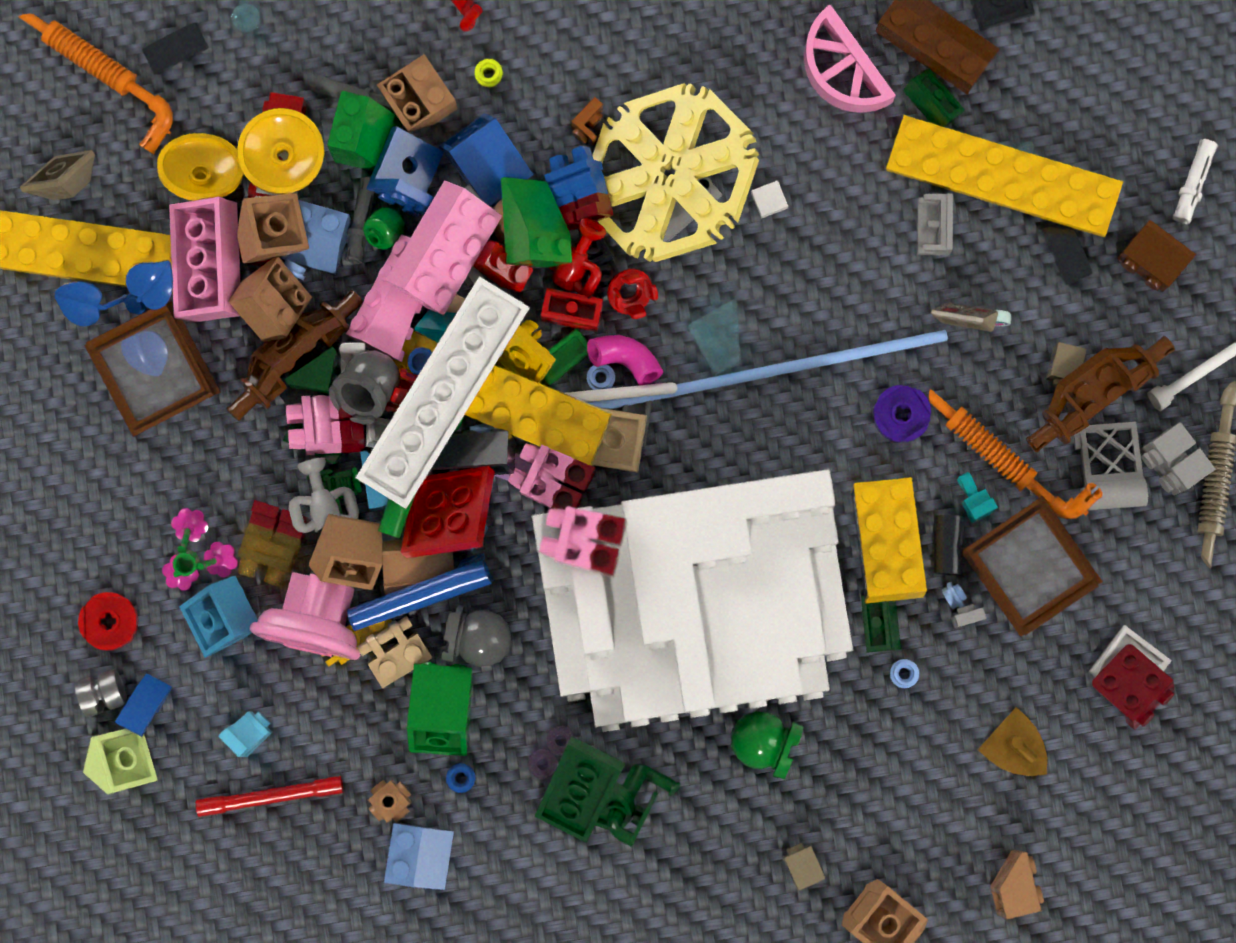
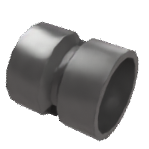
M116 669L100 673L96 680L93 677H89L74 684L78 703L86 718L103 713L104 707L112 710L124 706L127 702L126 691Z

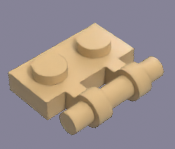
M407 616L398 622L396 620L388 624V628L375 636L374 634L369 635L365 638V642L357 646L362 656L372 650L375 653L376 657L368 661L367 664L382 689L412 671L414 664H422L432 659L431 654L417 632L407 638L403 631L413 626ZM396 637L399 643L384 652L381 645Z

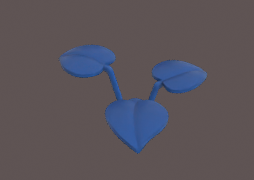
M169 260L146 262L133 266L126 275V286L130 293L128 295L124 294L120 298L105 304H100L102 300L101 291L96 286L82 281L70 282L60 286L54 292L55 299L65 317L79 326L95 324L100 318V310L108 309L122 302L125 303L130 313L138 314L139 316L146 312L147 308L156 310L168 303L173 289L172 267ZM145 330L122 341L123 356L134 369L152 376L163 374L169 357V349L166 340L160 334L152 330Z

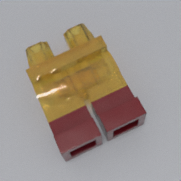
M254 500L248 527L237 554L241 558L238 573L254 579L258 565L268 567L264 582L280 587L286 573L291 574L293 564L306 533L298 532L294 528L288 510H281L279 507ZM303 516L305 524L311 521L308 517Z

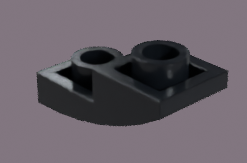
M192 23L148 45L142 51L154 75H160L178 63L190 60L209 47L197 23Z
M1056 223L1042 229L1043 237L1054 256L1055 264L1066 285L1093 274L1074 228Z
M602 238L592 241L587 250L588 260L596 264L602 272L601 281L596 288L600 299L607 296L610 282L620 273L606 242ZM586 270L588 276L590 277L591 271ZM625 283L621 286L620 290L626 287Z

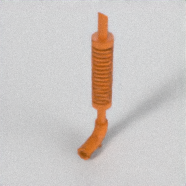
M31 13L18 16L41 32V41L55 49L56 52H59L65 58L74 62V64L83 68V70L92 74L98 80H101L102 83H105L120 95L125 96L130 92L149 105L148 108L156 116L152 120L153 125L139 145L154 155L166 135L171 134L170 128L173 124V112L170 104L160 95H153L135 83L137 80L135 73L118 64L117 61H114V59L104 54L98 48H95L89 42H86L80 36H77L71 30H68V28L56 20L48 24Z
M930 389V403L949 419L945 426L949 430L954 429L953 433L955 435L958 433L959 438L963 437V442L968 441L967 445L971 444L972 450L976 448L975 452H980V457L985 456L984 460H989V465L993 463V468L997 467V472L1002 471L1001 475H1006L1007 480L1011 479V484L1016 483L1014 486L1020 492L1027 487L1038 498L1043 496L1057 517L1075 519L1082 514L1086 516L1089 513L1087 510L1103 496L1100 488L1091 494V491L1097 485L1089 483L1074 499L1071 497L1067 502L1059 496L1054 497L1034 479L1038 472L1032 467L1028 468L1029 464L1026 463L1024 465L1025 461L1023 459L1020 461L1019 456L1015 457V452L1010 453L1011 449L1007 450L1006 444L1002 446L1003 442L1001 440L998 442V437L993 438L994 434H989L990 430L987 429L985 431V426L981 427L980 422H975L977 420L975 417L972 419L971 414L967 415L968 411L961 406L956 411Z

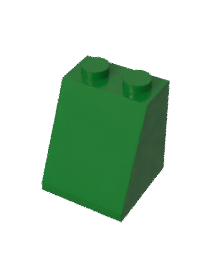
M341 90L327 147L334 162L374 171L392 127L402 129L403 124L395 114L372 98Z
M432 662L414 664L407 720L409 752L467 756L473 685L472 668L461 664L451 666H439Z

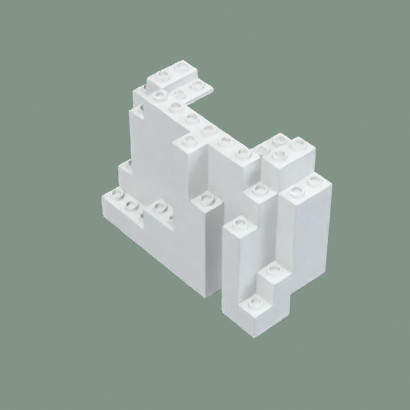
M830 469L622 501L621 505L592 509V506L576 508L627 519L621 548L592 540V543L620 549L614 578L593 571L556 563L554 558L540 553L543 536L559 540L561 529L546 525L548 513L532 515L561 697H567L568 702L585 700V694L590 693L595 727H602V732L620 730L619 724L630 721L632 727L649 725V718L660 717L661 723L679 720L678 714L690 712L691 718L710 715L709 709L719 708L720 713L738 711L737 705L749 703L750 709L767 706L766 700L777 698L779 704L796 702V696L803 695L804 701L823 698V692L830 690L824 656H826L827 662L847 658L846 653L853 651L836 551L838 537L833 513L835 499Z

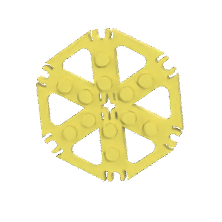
M683 83L624 103L629 108V113L619 106L617 109L622 114L621 119L615 122L610 117L607 118L608 123L613 127L612 130L603 123L592 155L593 160L603 163L609 144L612 141L619 140L642 164L619 173L604 176L612 207L645 197L635 228L631 232L625 233L610 217L598 221L622 249L634 258L638 259L640 252L646 249L644 258L650 262L652 260L658 262L717 244L711 237V234L713 233L718 239L722 240L724 237L719 232L720 227L724 224H727L731 229L735 227L728 217L732 216L737 223L739 222L759 162L757 158L759 156L758 151L755 148L747 150V146L755 143L756 138L753 136L754 133L710 88L708 91L706 87L702 86L700 93L694 96L696 88L692 84L686 85ZM667 101H673L676 105L664 143H662L642 123L640 114L646 108ZM707 110L716 111L730 126V134L724 139L695 148ZM672 167L676 172L674 175L670 174L667 177L664 172ZM736 167L739 170L731 197L724 203L718 202L698 181V179ZM677 201L697 222L698 229L691 236L671 242H664L663 239Z

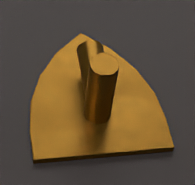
M1015 707L977 750L993 764L1013 774L1026 776L1047 775V754L1044 742L1034 724Z

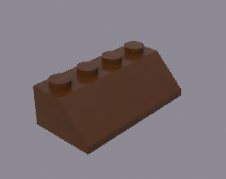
M894 0L878 22L875 30L880 36L927 68H930L934 73L967 95L1000 50L997 46L929 0Z

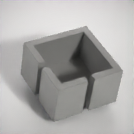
M1181 422L1167 429L1140 449L1143 453L1141 456L1143 462L1148 468L1155 469L1160 476L1158 480L1163 489L1168 493L1172 492L1173 495L1188 490L1215 470L1200 448L1189 456L1185 451L1195 445L1196 442Z

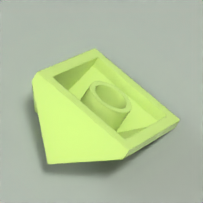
M122 729L91 738L83 773L105 793L111 794L158 781L145 735L141 737L127 729Z

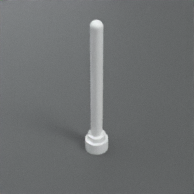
M1236 342L1170 385L1156 386L1148 391L1147 395L1152 405L1158 411H1162L1171 405L1174 395L1236 356Z
M669 382L567 392L565 394L584 402L673 394L677 391V385Z

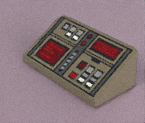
M953 303L943 304L931 312L933 317L942 324L989 332L994 331L998 317V311Z

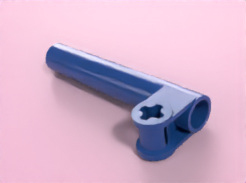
M484 553L461 560L457 569L347 609L351 627L356 631L492 584L494 579L484 560Z

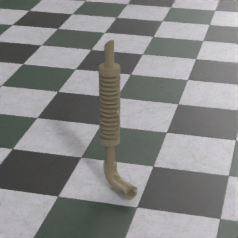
M1236 380L1223 390L1220 399L1222 412L1219 432L1211 433L1210 442L1212 444H1209L1211 449L1208 451L1211 455H1208V459L1215 470L1204 479L1207 483H1204L1203 487L1206 489H1203L1205 494L1202 495V498L1205 500L1201 501V504L1204 506L1200 507V510L1203 511L1199 514L1202 517H1199L1201 523H1198L1197 528L1198 533L1204 534L1201 558L1210 569L1215 538L1224 534V526L1222 525L1225 524L1223 519H1226V515L1223 513H1227V510L1224 509L1227 508L1228 504L1225 502H1228L1229 499L1226 497L1229 496L1227 491L1230 490V487L1227 485L1231 484L1229 480L1232 476L1229 474H1232L1233 470L1230 468H1233L1232 463L1234 462V458L1231 457L1235 456L1233 451L1236 450L1234 447L1236 446V435L1230 434L1234 407H1236Z

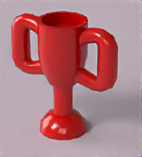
M583 218L579 224L582 237L577 247H572L571 245L572 263L548 268L554 271L551 278L555 284L569 291L575 290L578 294L585 295L588 298L594 294L601 281L602 272L596 264L588 260L587 250L592 241L604 238L606 230L598 222ZM590 270L591 275L583 287L581 280L585 271Z

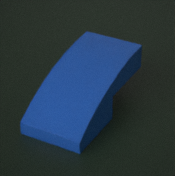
M146 673L126 702L115 723L143 737L155 713H158L172 686Z

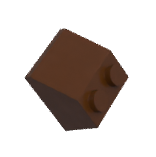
M1149 220L1136 232L1117 259L1122 262L1121 265L1130 273H1138L1142 276L1148 287L1155 291L1160 290L1164 292L1192 261L1196 253Z

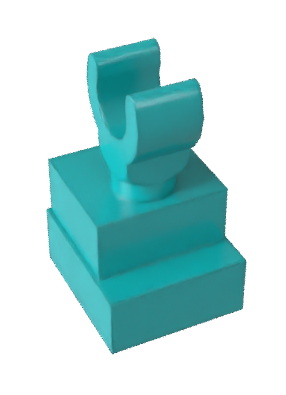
M969 472L958 477L957 482L968 496L961 504L972 524L997 510V504L993 497L990 498L986 489L980 492L977 491L975 482Z

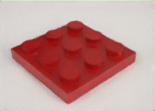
M483 466L426 476L415 494L407 516L401 554L407 559L482 547L495 471L490 466Z

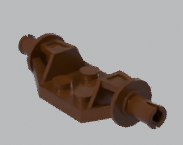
M350 290L334 307L322 301L320 303L321 309L305 312L300 315L286 338L265 341L252 353L246 379L243 377L240 379L244 392L230 406L226 407L228 412L237 421H240L256 404H261L264 408L269 409L271 407L270 402L287 389L280 376L290 371L295 366L296 360L304 353L311 351L316 346L317 341L330 348L344 332L347 333L350 327L346 323V318L363 304V300L353 290Z
M1163 336L1146 350L1137 344L1126 348H1104L1060 380L1056 386L1049 409L1042 412L1046 424L1026 437L1030 447L1038 453L1055 438H1058L1064 444L1070 443V437L1089 426L1088 420L1094 417L1128 390L1137 391L1150 378L1156 379L1159 376L1156 364L1175 351L1172 342L1166 336ZM1134 359L1138 366L1131 370L1122 363ZM1066 404L1069 412L1060 421L1058 417Z

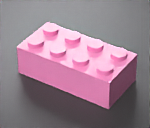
M444 180L386 281L424 307L444 315L502 215L464 187Z
M221 197L170 204L174 318L193 323L240 316L228 302L241 283L239 242L237 238V203Z

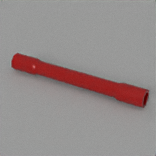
M341 776L317 779L308 783L230 796L196 800V812L198 817L225 813L230 810L314 796L323 797L344 793L343 781Z

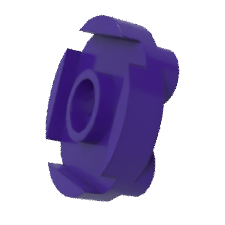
M896 385L888 388L879 396L873 408V420L877 430L882 436L894 443H907L916 440L927 430L930 422V403L927 397L914 387ZM900 406L902 410L906 408L909 410L910 413L907 414V421L896 419L897 407Z

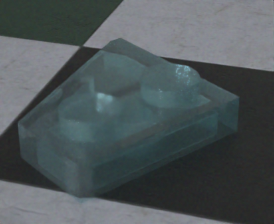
M735 299L687 326L688 331L715 376L741 362L737 301Z

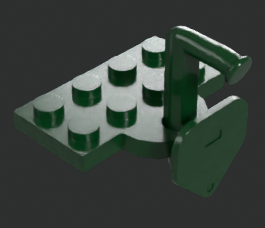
M571 737L534 817L587 843L595 826L609 829L615 839L632 847L658 795V792L654 791L645 809L635 804L634 799L644 779L667 791L668 796L674 795L681 783L675 782L670 777L644 764H634L623 785L617 783V780L625 763L585 742ZM630 821L637 825L634 833L623 828Z

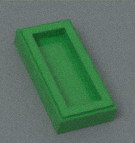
M577 328L548 350L556 359L543 378L549 386L553 385L588 357V341Z

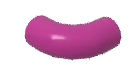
M608 335L588 341V356L596 367L610 363L621 364L632 372L639 385L651 384L663 374V369L655 356L645 345L633 338L622 335Z

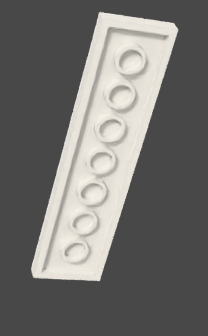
M479 276L362 466L356 479L402 507L407 508L530 307Z

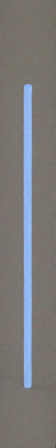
M946 330L680 383L676 384L677 391L673 394L587 403L596 407L615 409L624 405L630 406L646 401H654L948 341ZM485 423L469 426L470 430L477 431L478 433L497 429Z

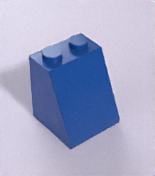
M485 113L439 145L466 184H470L480 199L488 206L495 207L502 199L501 178L508 177L528 180V178L533 176V173L497 119Z

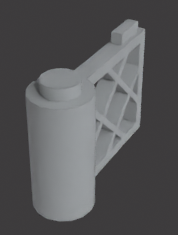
M1136 422L1089 425L1073 436L1075 450L1081 451L1084 488L1087 484L1094 483L1097 486L1091 491V494L1098 488L1103 493V496L1088 510L1147 506L1148 488L1143 476ZM1112 431L1110 435H1108L1105 432ZM1117 431H1130L1131 442L1126 448L1112 438ZM1096 432L1105 441L1096 450L1087 443L1086 433ZM1107 442L1122 452L1113 463L1099 453ZM1131 446H1132V453L1128 451V449H1129ZM1088 451L1093 454L1090 459ZM1123 455L1134 462L1135 472L1125 473L1116 466ZM1095 457L1109 467L1104 474L1091 475L1090 463ZM1111 470L1116 472L1114 474H1108Z

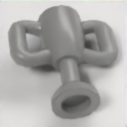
M314 458L297 465L300 472L309 475L313 490L311 496H297L289 502L288 509L292 524L298 532L307 533L315 530V533H321L328 514L358 519V504L355 494L350 488L339 487L330 492L324 489L320 471L324 469L326 464L325 458ZM340 496L344 497L348 515L340 514L339 507L335 501ZM300 504L310 506L312 520L307 524L304 523Z

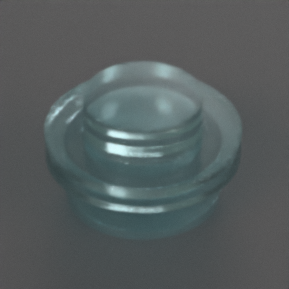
M241 4L233 10L231 19L237 30L251 32L258 27L260 14L253 5Z

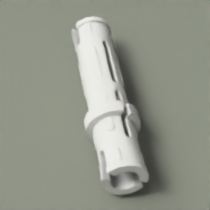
M1201 139L1186 183L1180 189L1179 203L1173 215V219L1179 223L1190 224L1195 206L1201 200L1202 186L1218 146L1214 141Z

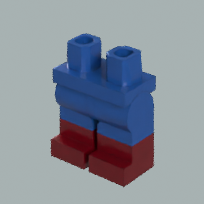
M586 146L572 149L574 163L570 165L567 155H557L549 158L551 172L544 175L569 232L579 229L580 221L583 218L592 219L597 222L614 215L605 178L601 171L603 170L601 161L593 160L590 147Z

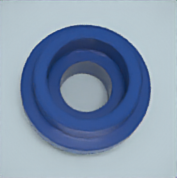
M463 763L453 765L446 775L447 785L455 792H467L475 783L473 769ZM459 772H463L466 775V781L463 784H459L455 779Z

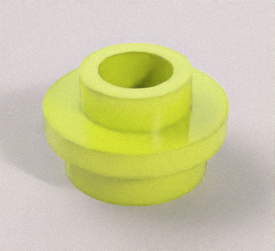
M484 59L476 65L474 74L480 85L494 87L500 83L503 77V70L497 61ZM486 70L494 72L491 78H486L483 74Z

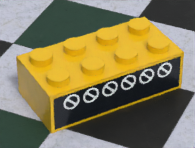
M912 477L854 483L851 496L865 604L923 598L927 592Z

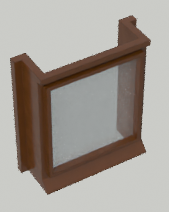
M173 301L168 302L160 309H150L89 340L84 345L133 437L221 393L183 320L174 318Z
M1043 496L963 549L964 557L1020 637L1028 635L1099 587V584L1103 582Z

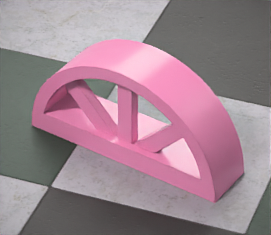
M831 5L827 6L813 22L805 45L804 64L811 85L825 101L849 112H872L892 104L896 96L833 7ZM824 26L835 42L816 39L815 37ZM813 48L843 53L845 58L820 74L814 60ZM852 65L855 71L850 96H847L832 88L827 81ZM862 80L874 97L859 98Z

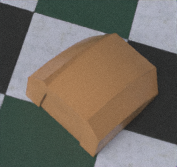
M403 540L382 541L385 595L454 570L453 552L406 559L401 554Z
M877 879L866 884L865 889L848 911L844 912L842 926L862 943H915L924 931L928 919L891 888Z

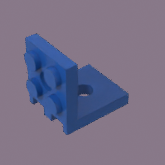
M392 127L366 189L378 193V198L387 203L403 206L402 210L412 216L424 215L434 199L433 196L427 194V191L444 152L399 127ZM406 157L410 158L413 164L412 170L409 173H406L402 168V162Z

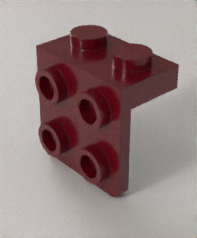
M1127 644L1092 680L1093 688L1125 715L1126 723L1134 730L1139 725L1142 727L1146 726L1155 715L1153 711L1160 704L1162 706L1166 705L1175 694L1173 692L1174 680L1132 644Z

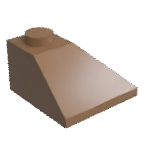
M297 193L245 198L242 200L237 238L243 263L271 260L277 256L282 257L309 249Z

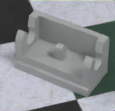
M924 194L923 197L918 198L917 255L949 256L953 250V194Z

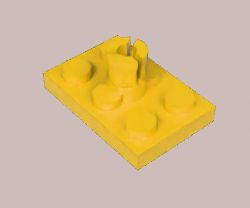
M526 320L521 326H518L496 363L500 367L541 383L556 359L545 347L537 342L542 336L541 330H537L532 334L539 327L537 323L532 320Z

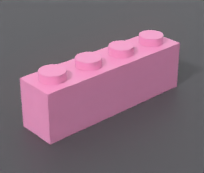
M401 235L394 244L391 254L380 269L371 290L366 294L361 308L352 319L350 328L346 335L357 342L366 343V348L369 350L379 351L402 362L405 354L401 350L405 339L410 340L414 330L410 327L414 314L420 313L422 308L420 303L386 281L410 240V237Z

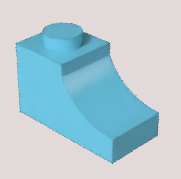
M248 711L237 722L227 727L218 737L238 757H248L272 733L268 728L271 723L259 711L256 714Z

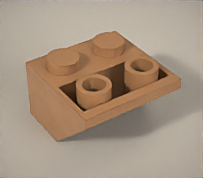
M425 54L377 84L378 89L408 133L434 125L458 109L456 100Z
M277 256L245 278L228 302L258 337L265 342L286 338L312 296Z
M328 514L308 566L321 582L372 590L382 567V532L378 531L380 523Z
M1020 850L1011 851L990 886L996 913L1002 918L1010 919L1041 911L1040 904L1044 903L1043 894L1040 886H1035L1032 874H1036V866L1033 857H1028L1027 852Z

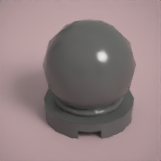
M376 350L360 352L348 361L345 371L334 379L329 389L330 399L334 407L338 411L342 408L346 413L352 415L350 420L360 424L374 423L384 413L395 387L400 386L399 368L389 355Z
M452 603V612H449L444 640H447L445 651H442L441 660L454 662L455 657L461 655L467 663L477 667L492 666L499 663L508 654L512 645V632L508 622L499 614L490 610H475L467 614L464 612V605Z

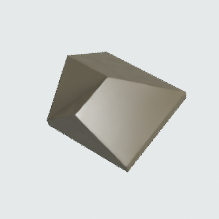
M92 150L54 156L21 185L20 189L24 193L51 200L73 198L90 183L95 154Z

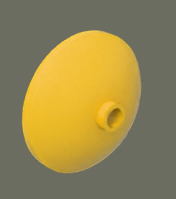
M285 108L271 109L255 116L243 129L237 146L238 162L246 178L257 188L272 194L294 193L309 185L318 175L325 154L324 142L316 125L304 114ZM282 152L289 154L286 160H279V155Z
M194 133L175 138L163 147L157 159V173L162 184L173 194L192 201L214 197L223 198L239 186L244 175L238 162L236 147L227 140L211 134Z

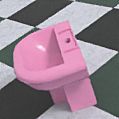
M292 572L283 608H271L264 611L258 621L250 625V631L266 641L283 644L288 648L328 657L333 655L357 660L360 657V652L356 648V636L345 627L348 617L347 609L350 608L355 589L350 586L321 582L314 574L309 576Z

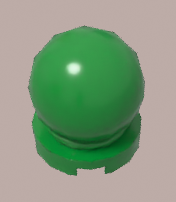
M755 711L744 714L732 728L731 749L736 757L749 768L764 769L771 767L774 769L773 777L785 779L793 759L788 758L791 746H798L804 726L793 721L790 728H785L780 718L770 712Z

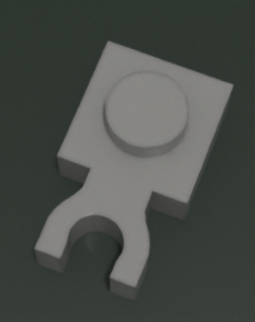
M974 604L957 609L958 615L951 617L954 628L987 619L984 609L979 608L975 610Z

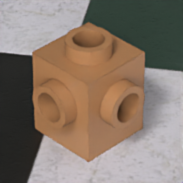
M382 780L370 791L373 796L368 799L372 804L369 810L378 821L384 819L386 822H390L394 819L397 823L410 812L407 807L412 803L408 798L411 793L401 781L396 784L394 780L388 783ZM386 796H391L394 799L392 807L384 805L383 800Z

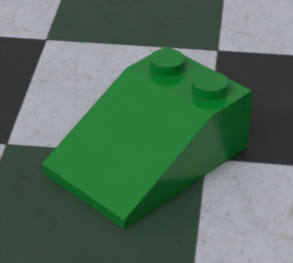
M501 178L505 252L507 253L506 265L553 267L572 263L570 232L547 181Z

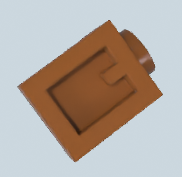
M596 97L572 120V129L574 130L572 134L581 143L585 144L588 142L591 146L596 143V135L587 127H595L603 117L601 114L603 103Z

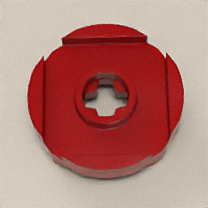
M113 592L96 594L80 610L78 617L79 631L83 638L93 647L112 651L122 648L134 639L138 629V614L133 603L122 595ZM107 613H111V617L116 618V623L109 630H107L106 625H101V619H105Z

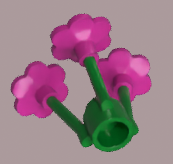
M182 508L178 516L172 519L171 526L176 530V537L182 541L178 547L179 554L172 556L170 563L165 564L162 568V573L167 577L166 584L168 587H178L181 590L189 589L191 583L199 577L197 569L202 570L207 567V571L212 575L218 574L222 578L230 576L231 570L238 566V559L234 556L235 549L232 545H224L219 541L212 543L210 550L204 553L205 561H200L194 551L187 550L189 540L192 542L198 541L201 534L206 533L208 530V523L204 520L202 511H191L188 508Z

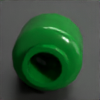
M387 207L379 208L364 222L363 226L364 235L368 243L382 250L390 249L400 236L405 234L406 230L402 215L395 209Z

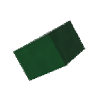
M331 347L288 376L285 381L293 389L330 395L329 389L335 379L339 355Z

